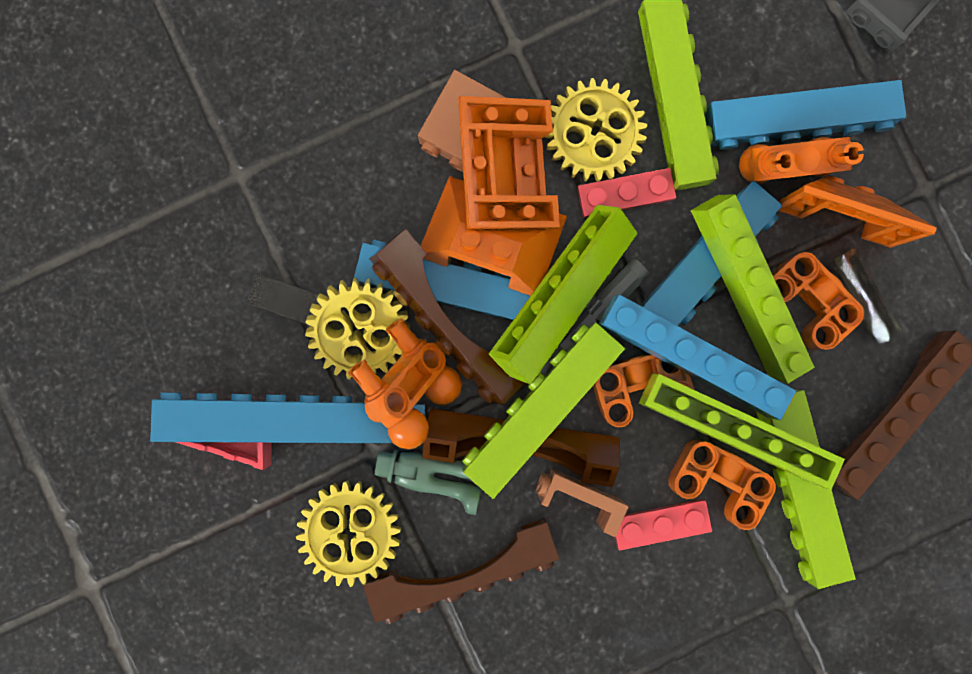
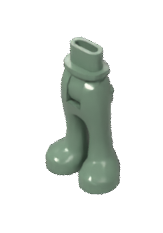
M394 450L392 454L379 451L375 476L387 478L388 483H392L395 480V484L410 490L458 499L462 502L466 513L471 515L477 514L482 492L479 486L473 483L439 479L434 476L435 473H443L472 481L462 471V468L465 466L462 460H455L454 463L424 459L422 458L423 453L420 452L400 453L399 450Z

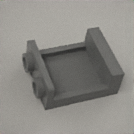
M855 0L845 12L851 17L855 25L869 32L879 46L893 52L908 39V35L940 0Z

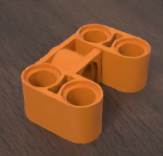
M803 252L793 255L784 260L772 272L775 282L779 283L782 287V297L785 302L798 295L817 315L802 330L801 338L807 348L811 350L832 349L862 322L864 310L861 304L844 288L841 281L829 272L812 253ZM796 261L802 262L805 266L803 276L799 275L795 270ZM841 307H844L848 312L846 322L842 321L839 317ZM818 328L825 332L826 337L822 344L816 339Z
M644 354L620 361V363L611 365L605 371V373H611L615 378L613 389L609 391L602 389L600 377L593 385V390L603 420L607 424L618 428L628 425L633 418V407L628 393L645 389L652 374H660L694 390L690 375L677 368L667 373L662 368V360L651 354ZM619 403L624 408V416L618 421H613L609 416V410L612 405Z
M699 439L691 440L684 446L668 479L671 490L685 499H694L699 496L709 478L731 489L732 492L724 507V515L730 523L743 530H751L759 524L776 490L775 481L769 474L750 465L743 458ZM703 446L707 451V456L704 461L697 463L694 459V452L697 448ZM685 475H690L692 478L691 487L681 491L679 480ZM760 477L762 479V488L758 492L753 493L751 483L755 478ZM746 505L748 514L745 519L738 521L736 512L739 507Z

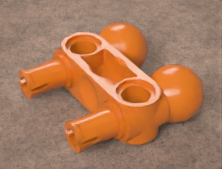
M820 136L813 138L809 142L774 146L766 144L749 146L742 153L738 167L741 175L747 181L763 184L772 179L806 175L824 177L833 172L852 170V165L862 161L864 154H858V151H863V147L858 142H851L850 137L831 139Z
M401 318L390 324L386 332L402 350V356L383 378L380 379L366 360L356 363L348 371V374L353 377L366 394L364 406L368 417L372 421L382 423L388 428V435L393 444L399 448L410 450L417 448L425 442L429 433L428 421L423 413L413 408L424 393L434 404L447 405L452 403L459 397L462 391V380L456 370L450 366H445V353L440 350L437 344L429 343L426 339H418Z

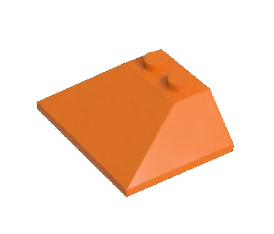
M459 96L458 106L467 229L560 228L558 195H546L542 138L553 132L551 100Z
M449 176L421 243V248L427 254L423 259L448 267L450 259L453 257L511 277L509 289L531 296L548 273L567 216L559 213L560 228L467 229L464 181Z
M827 176L806 184L778 201L782 204L778 212L800 219L826 208L866 221L861 239L889 248L934 235L937 227L889 199L874 194L875 191L864 186L851 187L845 185L843 179L833 176Z

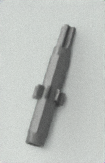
M633 258L596 297L590 300L575 324L570 328L558 348L540 371L543 375L552 368L553 365L549 362L561 348L567 351L574 343L571 337L582 324H585L587 327L591 323L596 322L598 324L612 297L619 294L627 298L650 274L642 263Z

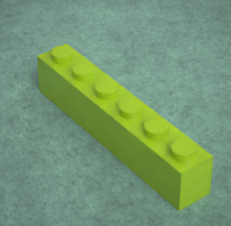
M643 0L638 14L667 166L671 169L674 189L678 191L709 185L717 179L716 175L719 173V165L716 156H712L710 144L713 142V134L710 125L706 126L704 114L707 112V103L705 96L700 95L698 83L701 81V72L699 65H694L692 53L695 51V41L693 35L688 34V6L686 3L683 4L682 0Z
M736 194L717 195L690 210L768 376L789 384L815 368Z
M597 205L490 351L489 355L510 377L530 385L638 234L621 208Z
M596 322L591 323L588 327L582 324L571 337L574 343L567 351L561 348L549 362L553 365L552 368L545 375L541 372L532 384L528 385V388L531 390L523 400L518 397L508 407L506 412L509 416L501 425L498 422L494 423L486 432L484 437L487 441L479 450L473 447L462 460L465 464L462 468L463 473L492 499L497 496L625 350L619 342Z
M660 374L651 375L639 401V404L829 490H832L845 460Z
M796 390L781 420L767 418L757 412L759 420L820 448L804 390ZM778 467L773 469L775 482L779 488L782 487L785 498L781 501L782 509L788 519L790 518L793 530L790 531V538L794 548L799 550L801 562H798V568L803 580L817 589L855 580L832 490L817 486Z

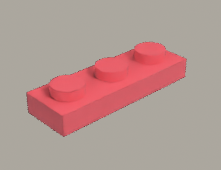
M670 168L579 185L577 187L583 218L589 217L597 205L619 207L623 211L674 201L676 199Z
M699 499L625 514L615 537L618 550L712 532L706 500Z

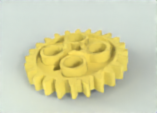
M591 78L589 86L585 88L580 80L577 83L576 92L571 87H566L565 93L567 98L557 95L556 102L559 107L551 105V113L554 116L552 117L553 132L545 136V138L553 140L547 144L546 148L547 150H557L552 160L563 159L564 162L561 170L563 171L569 166L572 167L571 177L573 178L580 171L583 172V180L585 182L590 174H594L596 182L601 180L603 173L606 174L608 179H613L614 169L623 174L626 171L624 163L630 166L635 163V159L631 154L640 155L643 150L637 144H642L646 141L647 137L639 134V132L644 131L647 128V124L638 122V120L644 116L645 112H635L634 109L639 100L631 102L627 100L630 90L625 91L623 94L618 93L619 83H616L612 89H609L607 79H604L601 87H597L594 78ZM589 104L594 107L596 114L591 116L585 115L580 110V106ZM570 118H576L578 122H571ZM619 118L623 122L624 128L618 130L612 128L609 124V119ZM594 126L600 128L596 136L591 134ZM569 132H577L581 135L582 142L573 144L568 141L566 135ZM613 139H619L621 143L617 144ZM598 145L606 146L610 151V156L606 158L599 157L595 152V147Z
M353 278L351 287H348L343 280H340L338 291L329 285L327 289L329 297L319 294L317 301L320 305H311L310 312L314 315L307 316L306 324L312 327L306 329L305 336L313 338L309 341L308 348H318L314 359L317 360L324 357V369L334 365V375L337 376L342 370H345L346 377L349 380L352 376L348 374V371L356 363L363 360L367 361V364L375 374L377 368L387 373V362L395 364L398 360L396 354L401 355L402 350L390 335L379 339L372 333L378 329L386 331L390 324L401 318L404 321L408 319L407 311H399L403 304L398 300L392 302L394 297L393 290L383 294V284L380 283L373 289L371 288L370 279L365 281L364 286H359L357 278ZM364 303L371 308V311L361 314L354 307L357 304ZM342 307H345L348 310L350 318L344 311L341 310ZM337 320L344 327L340 330H334L329 327L328 322ZM405 322L410 329V323ZM353 324L357 329L364 328V334L362 335L359 330L353 332ZM366 342H368L369 345L375 349V351H370V349L367 347ZM350 346H357L362 350V352L357 355L350 354L346 350V348Z
M349 481L343 482L342 490L339 489L336 483L330 485L331 494L324 489L320 490L318 493L321 501L312 497L308 502L313 509L304 508L301 511L308 519L297 523L298 527L305 529V532L296 536L297 540L305 541V545L298 551L299 553H309L310 556L305 560L304 564L312 562L316 564L313 570L314 575L321 570L325 571L324 582H327L333 575L336 576V586H339L343 579L347 578L349 586L353 587L356 577L360 579L362 584H365L368 580L367 573L375 579L378 578L379 570L377 566L387 570L389 563L385 557L395 558L396 552L390 547L399 546L400 540L394 538L393 535L400 533L401 527L392 526V523L398 519L399 515H389L388 511L393 506V503L385 505L381 503L385 495L384 493L374 497L372 495L374 486H370L365 492L362 491V482L360 481L355 485L354 489H351ZM345 505L350 506V532H356L350 542L353 561L348 560L349 537L346 534H342L348 526ZM358 509L368 510L371 513L372 521L367 524L359 522L356 516ZM326 511H334L338 514L340 519L339 525L332 526L326 522ZM368 541L371 543L374 553L371 555L362 554L358 548L359 542ZM335 543L339 545L342 551L341 556L332 557L329 555L327 544Z

